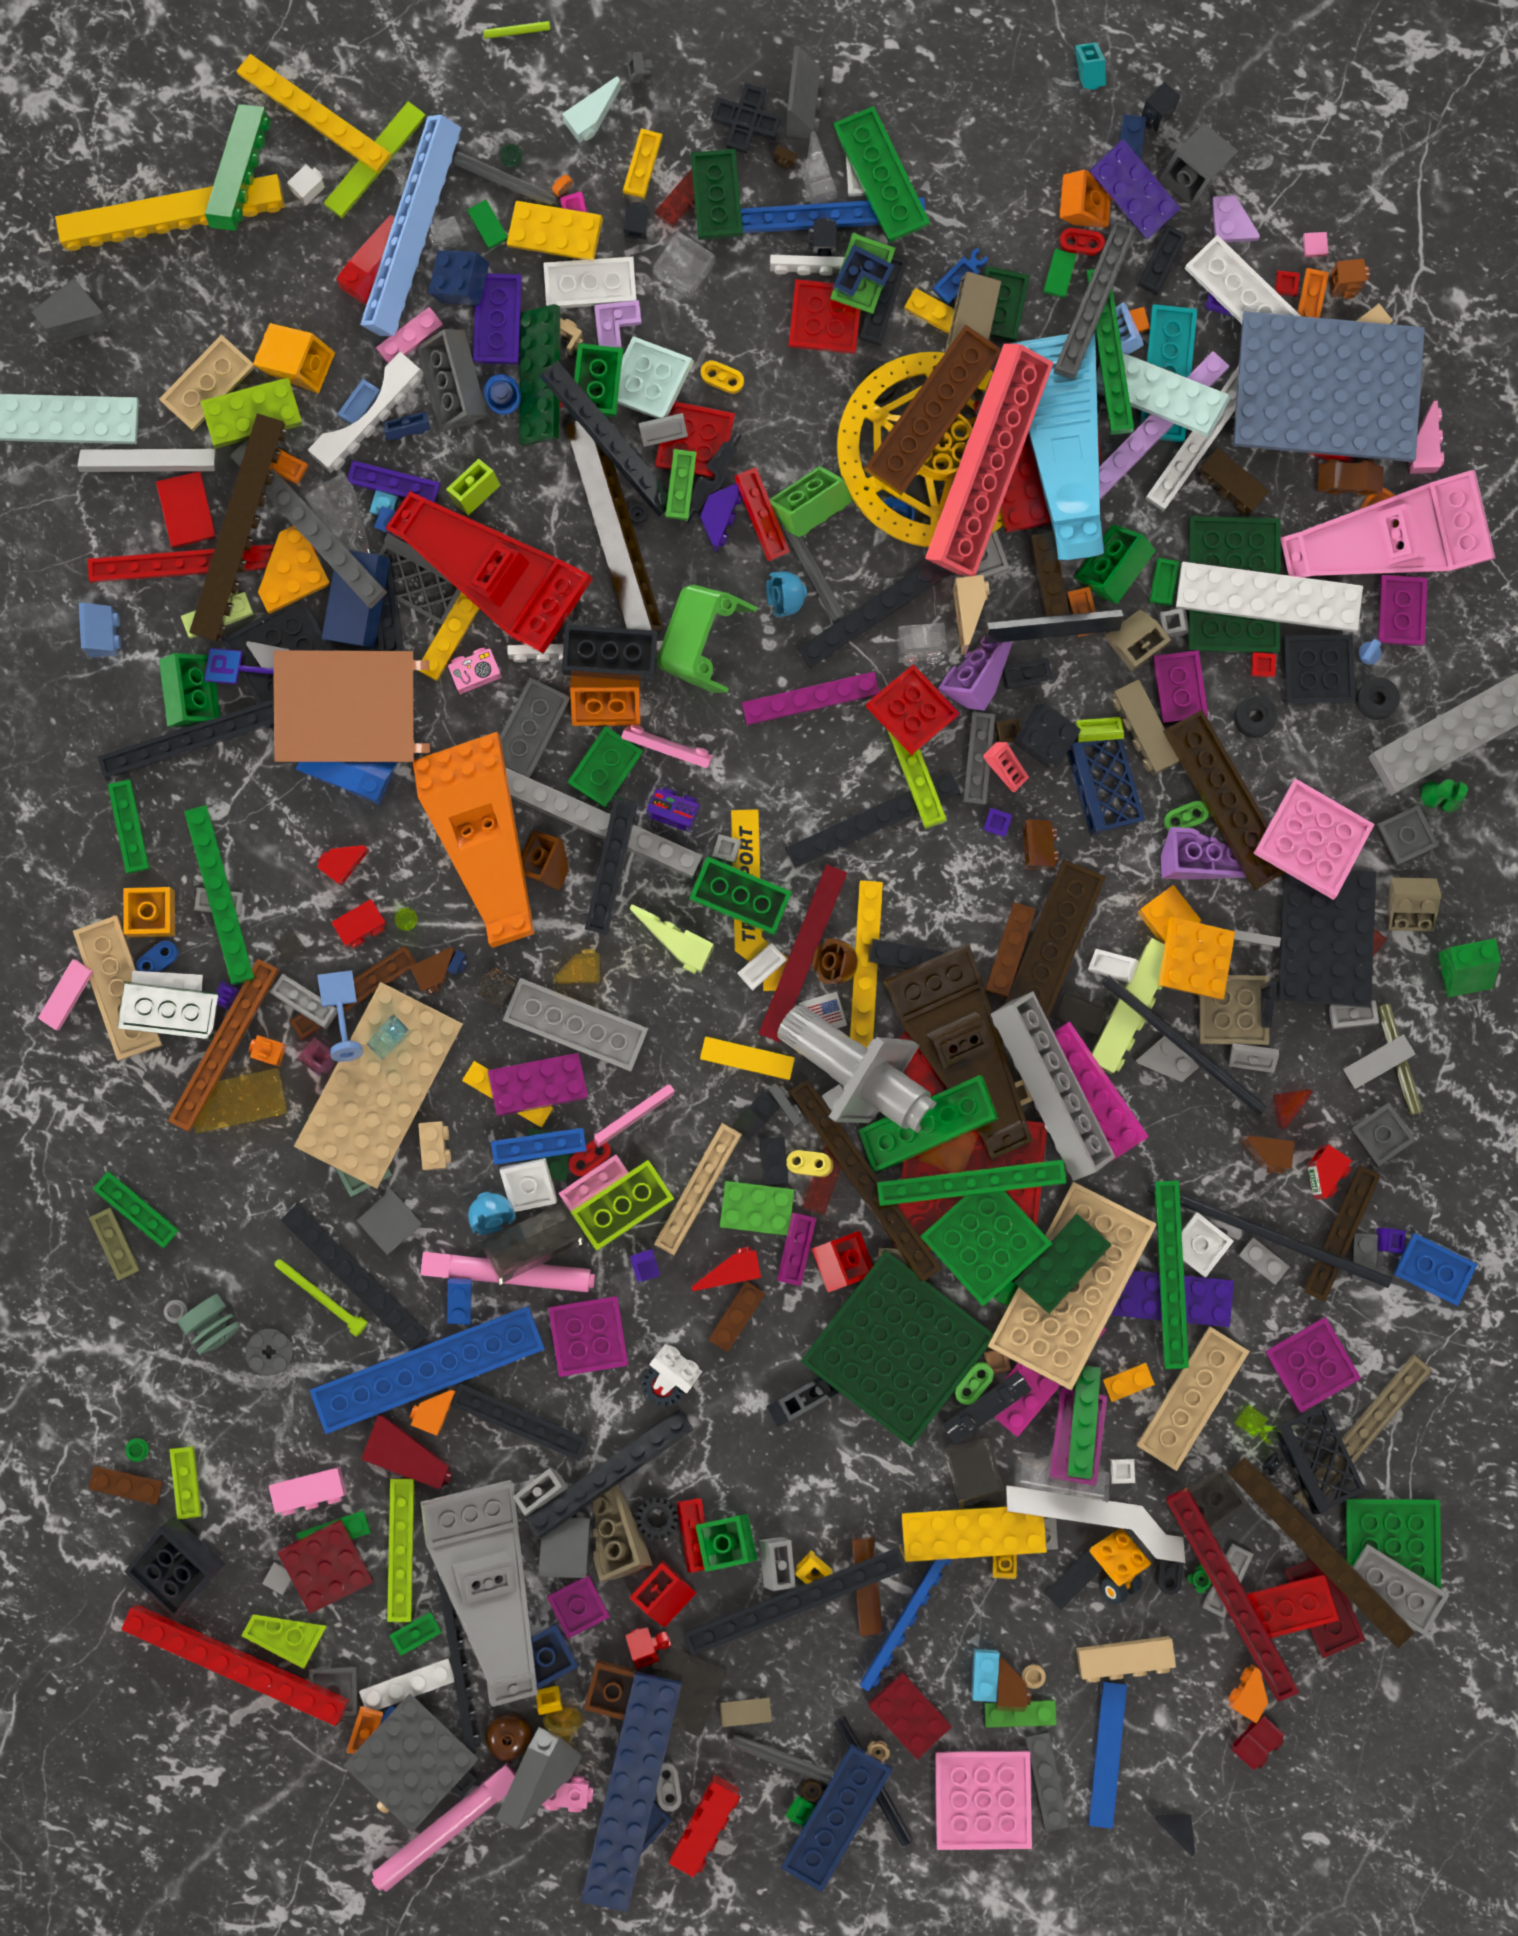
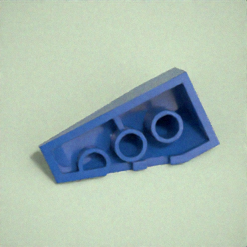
M298 762L296 770L380 805L398 763Z

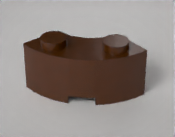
M1330 459L1328 463L1319 465L1317 491L1333 495H1342L1347 492L1355 493L1356 496L1382 494L1384 467L1376 465L1372 460H1363L1361 463H1343L1339 459Z

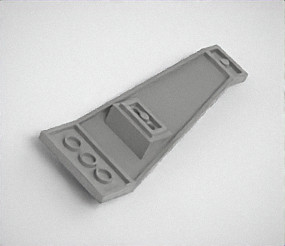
M511 1480L421 1502L426 1547L486 1678L489 1703L492 1707L538 1695L516 1502L513 1498L515 1495L514 1484ZM497 1575H500L498 1580H494ZM474 1581H478L475 1586H472Z

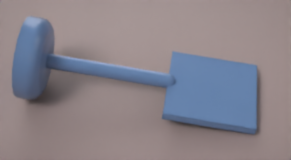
M352 970L317 975L322 1007L337 1005L342 1042L335 1044L331 1048V1058L339 1062L355 1060L363 1055V1048L358 1042L348 1041L342 1005L357 1003Z

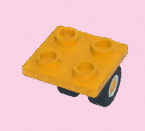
M1119 1528L1090 1548L1089 1552L1109 1575L1102 1581L1101 1590L1104 1597L1110 1603L1120 1604L1127 1599L1128 1592L1130 1595H1133L1141 1589L1142 1580L1139 1573L1148 1568L1151 1562L1122 1528Z

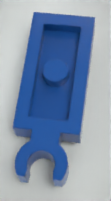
M978 248L973 250L969 261L963 257L933 287L932 291L948 306L957 298L961 277L967 271L979 275L980 271L977 267L980 268L986 265L987 256L983 260H977L975 257L979 254Z

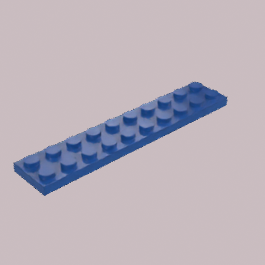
M527 1306L309 1391L324 1432L328 1434L543 1351L545 1347L530 1307Z

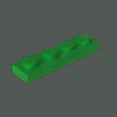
M129 779L107 784L125 871L127 874L148 870L150 865L132 781Z
M109 1171L93 1188L96 1193L164 1249L180 1231Z

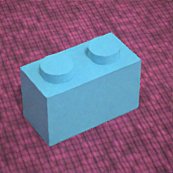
M973 1650L971 1698L974 1701L997 1702L999 1653L997 1650Z

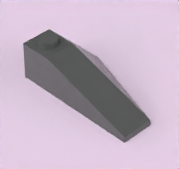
M539 1727L527 1748L496 1817V1821L518 1830L538 1811V1808L548 1798L550 1799L555 1795V1791L572 1778L582 1759V1755L560 1736Z

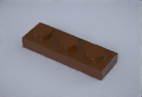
M746 1281L708 1340L728 1352L766 1293Z
M94 1466L88 1489L158 1505L164 1481Z

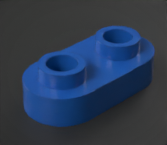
M170 941L159 942L138 959L136 971H145L144 964L149 962L151 968L145 972H162L178 958L179 951L177 946ZM164 948L169 949V954L167 956L162 955V950Z

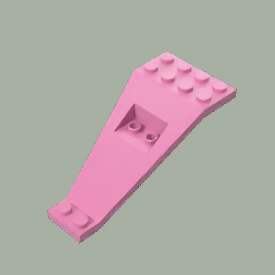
M1475 470L1428 483L1307 530L1281 538L1289 576L1301 578L1328 575L1455 571L1496 559ZM1395 520H1398L1399 526L1395 528L1393 523ZM1403 541L1404 548L1400 550L1398 545Z

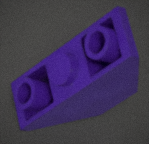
M737 483L709 495L700 516L701 524L713 550L718 552L720 546H725L728 534L725 532L728 525L732 526L737 513H734L736 505H741L743 500Z

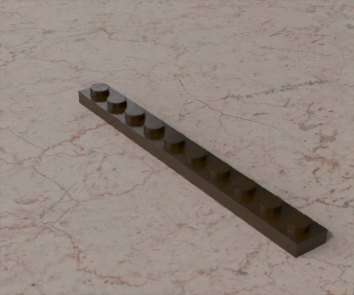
M807 1079L790 1090L788 1093L792 1100L801 1110L804 1117L921 1283L940 1271L942 1268L897 1204L880 1206L877 1182H880V1180L839 1122H835L829 1117L831 1111L810 1081Z

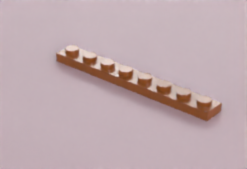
M257 959L252 968L255 979L244 982L168 1120L171 1124L189 1133L279 972L278 968L260 959Z

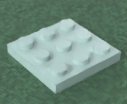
M633 336L622 359L618 404L657 419L668 417L694 363L693 359Z

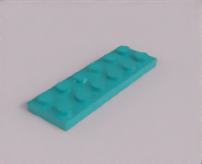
M1152 305L1147 363L1185 378L1191 374L1197 309ZM1141 410L1140 425L1151 414ZM1174 424L1159 440L1184 442L1186 428Z

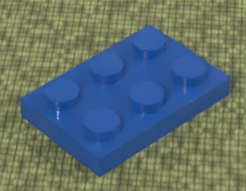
M1413 1233L1393 1275L1458 1306L1478 1264Z

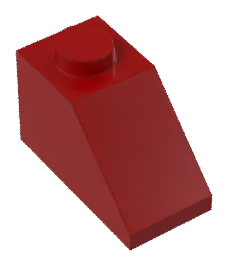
M364 845L330 849L329 852L325 851L319 857L317 868L338 885L342 886L369 853V849Z

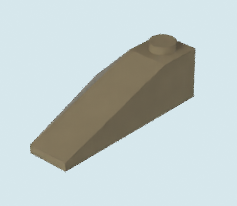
M617 1484L593 1501V1513L595 1514L593 1537H595L596 1550L593 1551V1560L600 1582L634 1575L653 1566L641 1532L638 1530L636 1521L621 1488Z

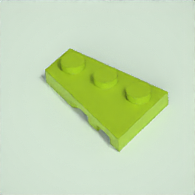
M252 1615L241 1636L305 1669L327 1626Z

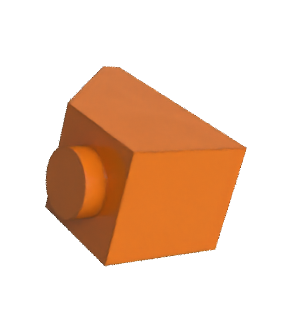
M452 1389L421 1402L419 1406L415 1405L409 1417L413 1420L411 1425L436 1436L439 1435L456 1390Z

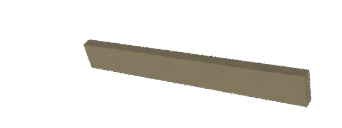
M1416 1355L1410 1357L1342 1438L1353 1464L1432 1372V1369ZM1331 1453L1322 1461L1323 1464L1328 1465ZM1336 1455L1332 1467L1343 1471L1345 1461L1343 1457ZM1318 1466L1313 1472L1315 1478L1323 1481L1326 1468ZM1331 1471L1327 1483L1335 1486L1341 1479L1342 1474ZM1326 1486L1324 1497L1328 1495L1332 1488ZM1299 1489L1294 1497L1310 1510L1301 1489Z

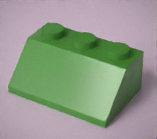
M821 466L769 499L776 517L787 531L797 537L807 534L809 530L825 522L827 518L843 510L846 505L852 502L845 480Z

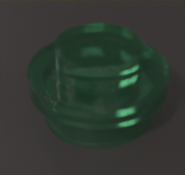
M507 144L501 149L500 158L506 166L513 167L522 161L523 154L519 146Z

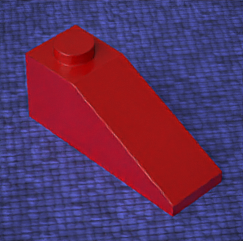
M750 1247L737 1249V1254L730 1256L694 1284L692 1291L761 1278L756 1250L751 1251Z

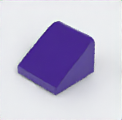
M1377 1228V1251L1403 1254L1406 1231Z

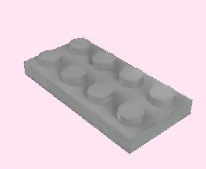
M1368 1544L1365 1545L1353 1565L1413 1629L1423 1635H1426L1449 1597L1441 1589Z

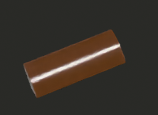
M875 1536L851 1538L853 1564L876 1556ZM878 1581L856 1590L860 1636L875 1635L883 1632Z

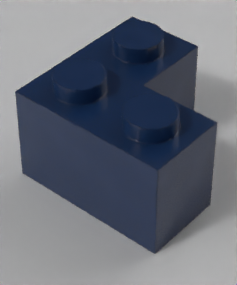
M853 244L832 289L853 299L862 279L883 289L894 265Z

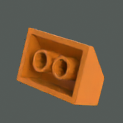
M571 676L572 726L640 725L639 680Z

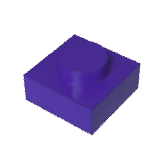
M990 808L983 831L1005 838L1012 815Z

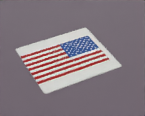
M837 992L799 1003L806 1006L835 1028L847 1026Z

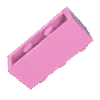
M341 1467L269 1485L275 1513L282 1512V1516L296 1513L295 1508L302 1506L305 1507V1510L319 1507L318 1502L326 1500L328 1504L342 1501L341 1497L347 1494Z

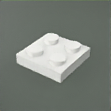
M546 1158L500 1168L506 1195L513 1206L514 1212L556 1204L557 1197Z
M1196 1212L1182 1229L1183 1261L1206 1278L1234 1241Z

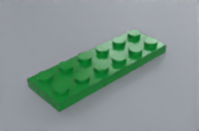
M870 107L833 123L835 133L888 243L930 226V221L875 107Z
M976 1076L930 1097V1099L936 1102V1105L933 1109L930 1108L921 1119L919 1125L922 1128L919 1133L910 1127L907 1129L902 1128L888 1117L859 1129L858 1132L873 1172L879 1173L998 1120L983 1076Z

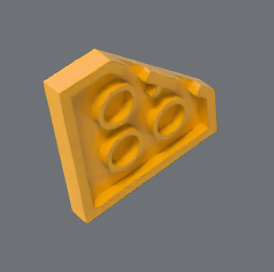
M294 525L279 532L258 590L269 614L331 585L312 545Z

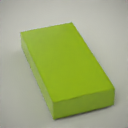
M1121 717L1075 720V725L1081 729L1077 736L1078 742L1124 739Z

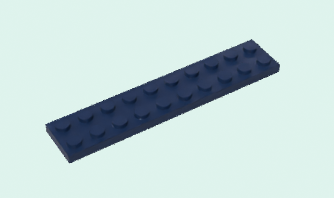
M638 1672L634 1674L581 1903L628 1912L682 1685L680 1681Z

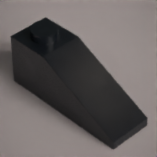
M819 1376L768 1404L766 1407L776 1426H780L839 1393V1391Z

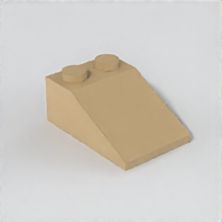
M983 575L956 578L953 594L961 655L967 653L984 602L988 600V595L990 594L988 581L984 582Z

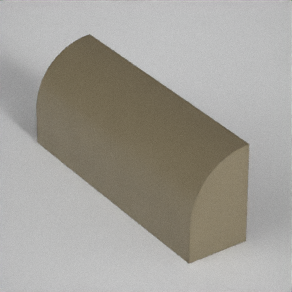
M968 271L961 277L945 353L965 324L989 340L1001 281Z

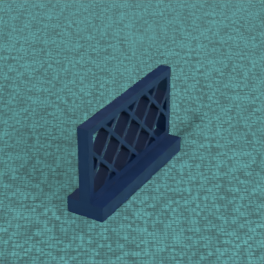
M1114 739L1118 748L1115 755L1104 749L1107 742L1113 740L1073 743L1067 751L1090 836L1145 821L1122 739ZM1091 746L1098 750L1094 760L1086 756L1084 747ZM1101 753L1112 759L1108 768L1097 763ZM1115 761L1123 765L1124 772L1121 777L1110 771ZM1094 766L1105 772L1100 782L1092 778L1091 771ZM1107 775L1118 780L1114 790L1103 784ZM1121 783L1130 789L1128 798L1117 793ZM1100 788L1111 794L1106 804L1098 799L1097 793ZM1114 796L1125 802L1120 812L1109 806ZM1127 805L1135 808L1137 818L1130 819L1123 815ZM1106 810L1117 816L1113 824L1106 825L1104 820Z

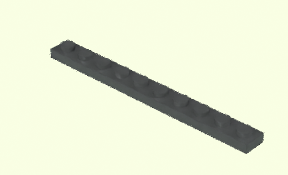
M247 440L231 455L239 466H241L248 444ZM272 468L271 472H274V478L271 486L267 485L265 494H267V497L362 601L372 609L387 591L277 471Z

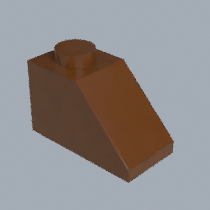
M452 947L410 966L423 993L428 992L429 995L441 990L440 986L445 984L449 973L447 969L455 955Z
M999 1658L996 1710L1025 1712L1026 1705L1031 1704V1691H1027V1683L1003 1658Z

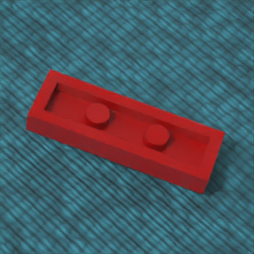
M702 1498L677 1502L687 1573L705 1570L696 1525L705 1523Z

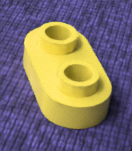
M796 1150L787 1157V1167L795 1174L826 1177L833 1170V1161L824 1153ZM797 1158H800L801 1162L796 1166L794 1162ZM820 1160H822V1161H823L822 1167H821V1168H817V1166H816L817 1162L820 1161Z

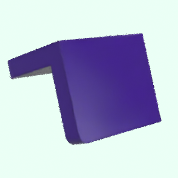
M653 1249L630 1256L638 1283L660 1276Z

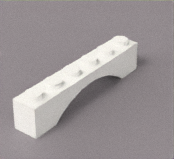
M399 352L385 367L381 391L370 410L358 421L346 428L335 432L323 433L308 449L310 455L328 472L332 473L334 470H339L345 463L344 459L350 453L353 454L358 450L360 442L365 437L368 438L374 433L375 426L380 421H385L391 414L390 410L396 404L399 405L404 401L406 393L411 388L414 389L419 385L422 380L420 368L403 353Z

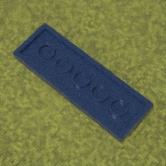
M851 1744L783 1861L781 1869L823 1892L891 1774L893 1767Z

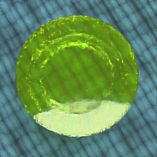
M402 908L395 914L394 921L399 929L409 931L416 926L418 917L412 909Z

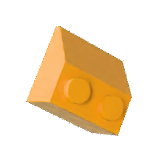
M1174 885L1137 912L1159 942L1163 944L1166 941L1169 918L1175 917L1196 923L1202 921Z

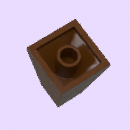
M532 830L521 854L524 875L528 879L560 891L569 872L563 840Z

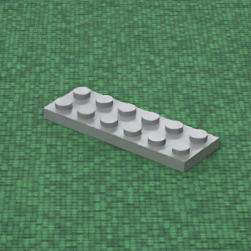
M522 978L518 981L503 1018L504 1022L632 1072L649 1030L646 1027Z

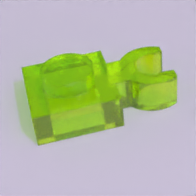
M1247 1404L1234 1424L1255 1438L1259 1433L1262 1441L1268 1444L1272 1443L1266 1437V1433L1268 1431L1274 1433L1272 1429L1274 1427L1264 1425L1268 1418Z

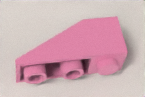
M1434 401L1430 405L1418 429L1416 460L1408 462L1409 474L1436 473L1444 464V453L1440 452L1443 432L1439 430L1442 411L1441 408H1438V401Z

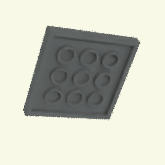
M409 1693L347 1760L343 1767L405 1827L413 1832L477 1762L478 1758Z

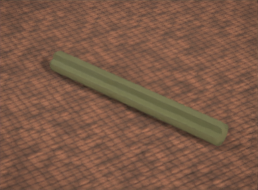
M1383 1004L1378 1006L1377 1010L1387 1042L1390 1043L1400 1037L1390 1004ZM1405 1060L1395 1066L1409 1114L1415 1115L1422 1112V1107L1408 1061Z

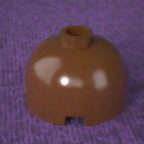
M831 938L824 940L827 942L822 946L819 945L813 956L812 966L813 971H817L819 976L817 979L829 985H838L849 981L855 975L858 968L856 951L850 944L840 939Z
M517 1713L498 1715L491 1721L486 1730L485 1740L488 1750L501 1761L511 1762L520 1759L525 1755L533 1739L531 1725L523 1716Z

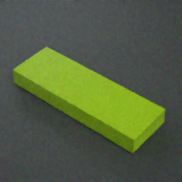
M194 1446L169 1449L177 1519L201 1517L202 1510Z

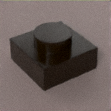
M778 145L774 152V162L783 169L790 168L794 170L798 163V154Z
M1019 718L994 722L997 741L1013 743V740L1021 730Z

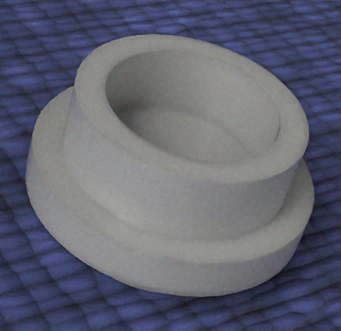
M172 1300L164 1308V1316L171 1323H177L179 1319L188 1313L186 1304L180 1300Z

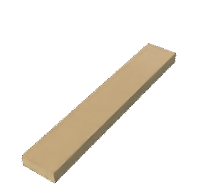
M723 1123L721 1124L654 1245L675 1255L742 1136L741 1133Z

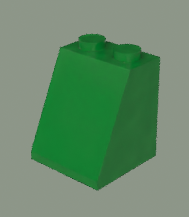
M1496 938L1450 947L1438 953L1447 998L1494 988L1501 962Z

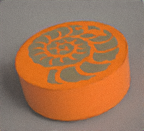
M565 174L553 184L552 191L557 197H560L571 188L574 181L569 175Z

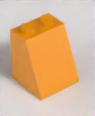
M270 323L255 356L253 365L267 375L280 380L289 377L291 384L319 393L335 352L313 333Z

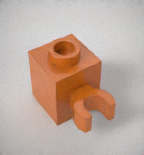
M257 1035L256 1040L252 1039L249 1046L250 1057L280 1067L287 1045Z

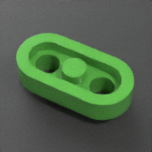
M1194 801L1170 811L1164 818V826L1168 831L1171 827L1192 828L1202 824L1208 818L1209 811L1203 802ZM1198 810L1200 816L1194 817L1192 811ZM1173 818L1179 821L1178 826L1172 825L1171 820Z
M985 1362L975 1363L957 1386L955 1395L960 1403L970 1405L980 1397L992 1382L994 1374L989 1364ZM979 1370H984L985 1375L979 1377L977 1376V1372ZM964 1388L971 1389L967 1395L963 1394L962 1391Z

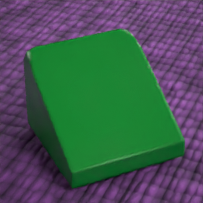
M1010 1282L996 1295L995 1300L1009 1306L1018 1286Z

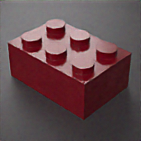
M900 1671L868 1702L869 1708L917 1760L952 1728L950 1722L903 1671Z

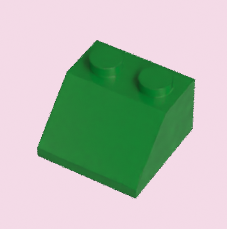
M748 1514L696 1525L705 1572L758 1560Z

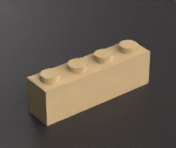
M1169 1636L1076 1648L1079 1674L1082 1680L1086 1679L1087 1683L1098 1682L1100 1677L1109 1676L1111 1680L1124 1678L1123 1674L1133 1673L1134 1677L1147 1675V1671L1156 1670V1673L1161 1674L1170 1672V1668H1176L1173 1642Z

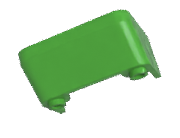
M698 585L685 586L679 595L657 657L659 668L710 693H727L729 688L710 680L713 665L708 658L701 655L716 614L729 616L734 611L739 613L756 612L758 607L729 593Z

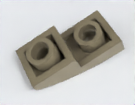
M770 1698L719 1703L721 1727L772 1722Z

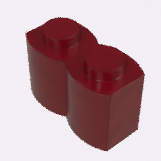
M1262 1714L1257 1723L1253 1721L1250 1723L1247 1729L1234 1741L1230 1749L1251 1769L1255 1770L1257 1767L1260 1769L1267 1763L1268 1754L1282 1746L1285 1734Z

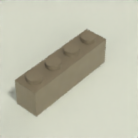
M1138 679L1114 691L1112 694L1113 699H1111L1112 705L1117 712L1120 711L1124 718L1122 719V724L1127 732H1131L1134 738L1132 743L1136 751H1141L1144 757L1142 762L1147 772L1151 771L1154 776L1178 764L1180 760L1163 732L1165 729L1140 680Z

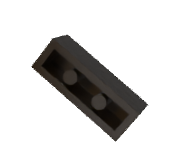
M1219 448L1213 452L1197 473L1199 479L1205 485L1214 487L1222 499H1228L1234 504V508L1240 514H1246L1248 517L1270 492Z

